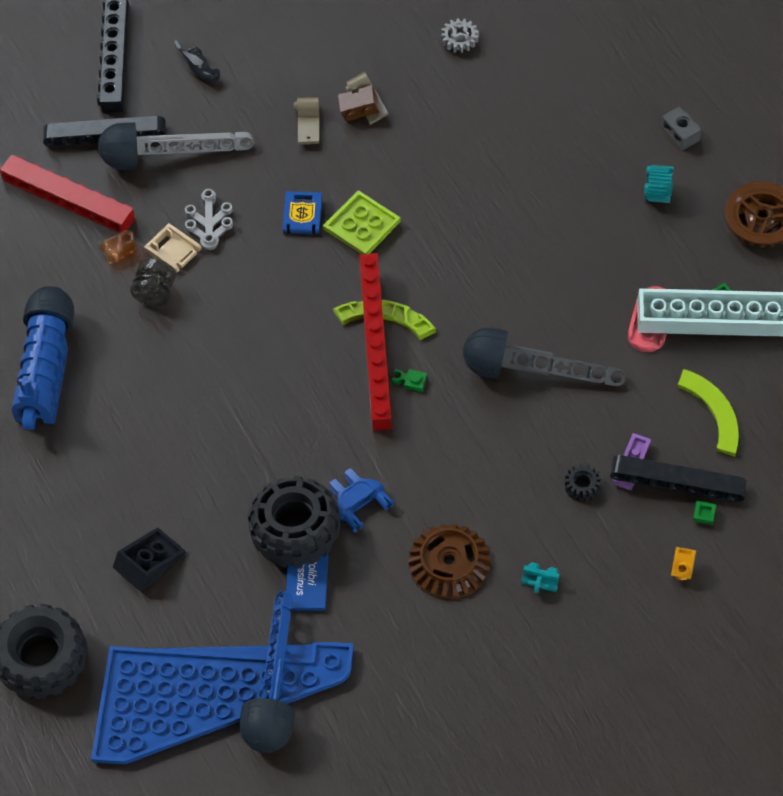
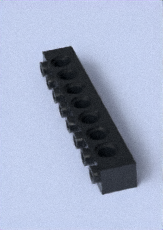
M103 0V10H105V13H102V23L104 27H101L103 40L100 41V48L103 54L99 56L102 67H99V78H101V81H98L100 95H97V104L101 106L102 113L123 112L129 1Z

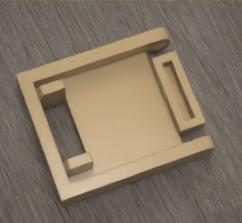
M170 223L144 246L146 253L175 273H178L180 271L179 268L182 269L197 254V251L202 250L200 244ZM166 236L170 239L159 249L158 244Z

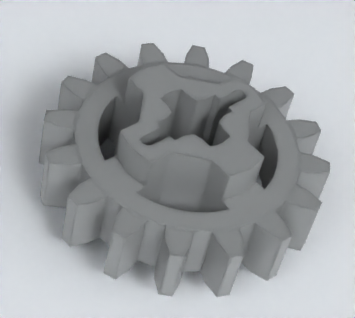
M457 18L456 22L450 20V25L445 23V28L441 29V41H443V46L447 45V50L453 48L454 52L460 50L463 53V49L470 51V46L474 48L475 43H478L479 31L476 25L472 26V21L467 23L466 19L460 21Z

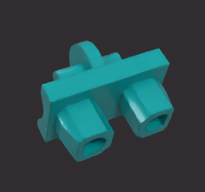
M531 562L523 568L521 584L535 587L534 593L537 594L540 589L556 592L560 574H558L557 568L550 567L546 571L540 569L537 563Z

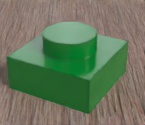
M697 501L693 522L713 525L716 504Z

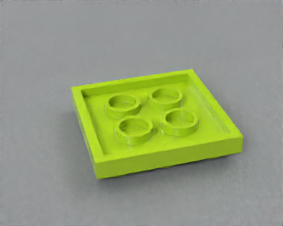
M358 190L323 225V229L358 253L370 254L401 222V218Z

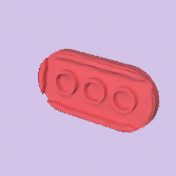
M659 286L648 287V289H665ZM636 300L628 330V340L639 351H656L665 343L667 333H638Z

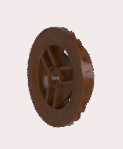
M752 182L736 189L728 198L725 206V221L727 222L728 229L732 230V234L738 236L742 242H749L751 246L757 244L760 247H765V245L774 247L777 243L783 244V187L771 182ZM765 212L768 216L761 218L758 216V213ZM744 214L748 227L742 224L739 215ZM778 225L782 226L779 230L769 233Z
M441 524L437 528L433 526L429 531L421 533V536L414 541V545L410 549L409 570L411 577L422 591L433 597L447 600L463 598L479 589L486 580L490 570L489 549L486 547L483 538H480L477 532L468 530L466 526L459 527L457 524H452V526ZM439 540H444L433 550H428V548L435 542ZM469 546L472 549L475 558L474 562L468 563L465 547ZM446 557H453L455 562L448 565L444 562V559ZM434 572L442 573L452 577L438 576L434 574Z

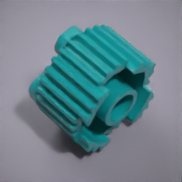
M647 166L646 177L648 183H645L644 188L645 200L670 203L673 188V166Z

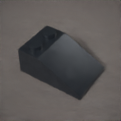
M157 527L119 550L112 568L141 592L154 584L185 554L186 550Z

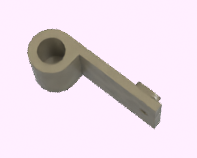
M364 71L347 81L348 85L345 88L348 92L356 93L359 92L358 89L371 86L372 83ZM378 94L379 113L366 116L370 125L389 114Z
M319 97L297 98V102H294V112H298V145L320 144Z

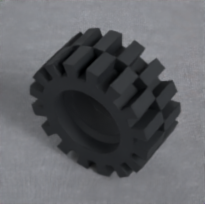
M579 464V468L577 465H574L573 470L570 468L568 473H566L565 491L568 492L569 497L573 495V500L575 501L579 498V502H582L585 498L587 502L589 497L594 499L595 495L599 493L601 481L599 472H595L594 467L589 469L590 465L586 464V467H583V464ZM579 478H585L590 481V485L584 488L578 487L575 481Z

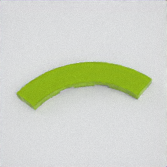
M382 300L383 319L406 327L419 340L436 333V328L422 314H418L406 305ZM353 301L333 308L335 315L342 325L364 319L363 301Z
M683 369L677 388L691 393L706 403L718 426L716 452L735 457L739 437L738 424L729 401L711 382L698 374Z

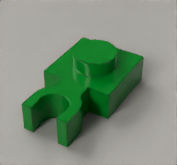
M395 369V375L400 377H392L393 384L403 383L404 389L423 393L427 373L409 369L406 374L401 370Z

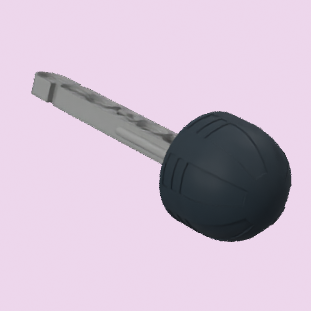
M135 122L116 123L106 128L100 136L98 149L101 158L108 166L118 170L138 169V155L231 151L233 149L236 151L249 150L254 143L252 135L248 132H235V134L206 133L137 136ZM245 138L250 140L246 144L240 142L242 139ZM226 139H230L232 141L230 144L222 143ZM207 140L214 141L212 145L205 144ZM174 141L177 142L178 145L175 147L169 146V143ZM154 142H158L160 144V146L156 148L151 147L150 145Z

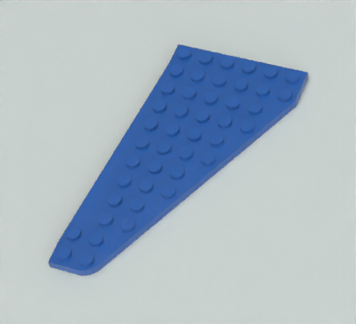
M317 642L308 645H286L279 701L288 704L346 681L351 674L354 644ZM110 646L92 750V762L126 765L240 722L243 703L248 700L261 698L268 646L152 649Z

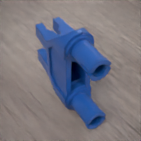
M350 468L344 472L345 480L350 486L344 488L336 479L332 480L329 485L331 486L330 491L338 499L340 521H345L353 532H357L356 527L360 530L363 523L354 515V512L373 499H376L384 510L389 509L387 505L391 508L394 505V501L385 493L384 486L380 482L360 478Z

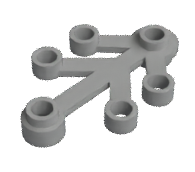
M205 189L201 194L202 202L205 204V217L196 212L194 205H187L185 207L186 216L192 217L204 226L205 232L196 227L194 220H187L185 228L188 232H192L200 238L202 247L206 250H213L219 243L218 238L225 231L233 227L232 219L225 217L231 214L233 209L230 203L225 202L221 205V210L213 217V204L216 202V193L211 189ZM221 221L222 225L213 232V227Z

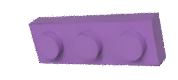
M633 433L624 456L645 459L651 439ZM613 480V485L632 491L634 483Z

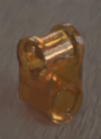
M124 230L100 244V250L106 254L109 263H115L137 249L134 235L128 230Z

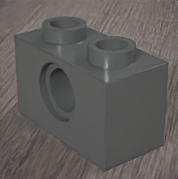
M680 106L662 116L661 128L682 150L700 141L701 128L699 124L695 123Z

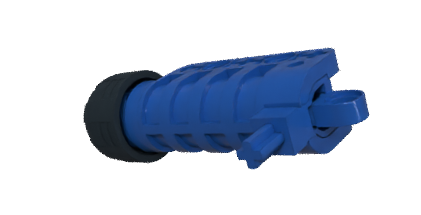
M45 286L37 289L29 297L25 306L23 322L27 327V338L24 341V354L20 362L21 370L17 377L18 386L15 389L11 408L15 422H22L23 430H34L36 418H41L44 424H54L68 353L65 334L70 332L72 328L74 304L66 292L54 286Z

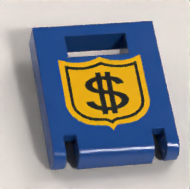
M286 191L283 233H287V225H290V234H312V226H316L315 233L320 234L322 192ZM295 199L312 200V202L295 201Z

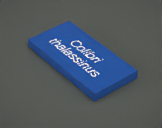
M329 553L325 557L321 556L320 560L312 565L307 563L299 568H295L294 565H288L286 592L293 596L290 611H326Z

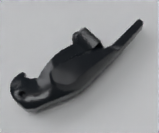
M177 40L174 41L177 52L194 76L208 83L218 81L220 70L209 67L206 58L197 46L189 48L188 52L181 48Z

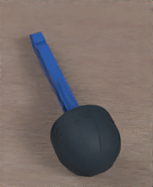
M283 590L278 592L274 601V613L271 622L261 698L248 700L243 703L241 708V737L251 749L261 753L275 752L284 747L289 741L294 727V709L290 705L279 701L291 615L290 609L293 600L292 594Z

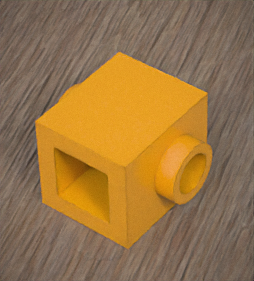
M676 547L671 572L672 576L679 580L691 579L696 550Z

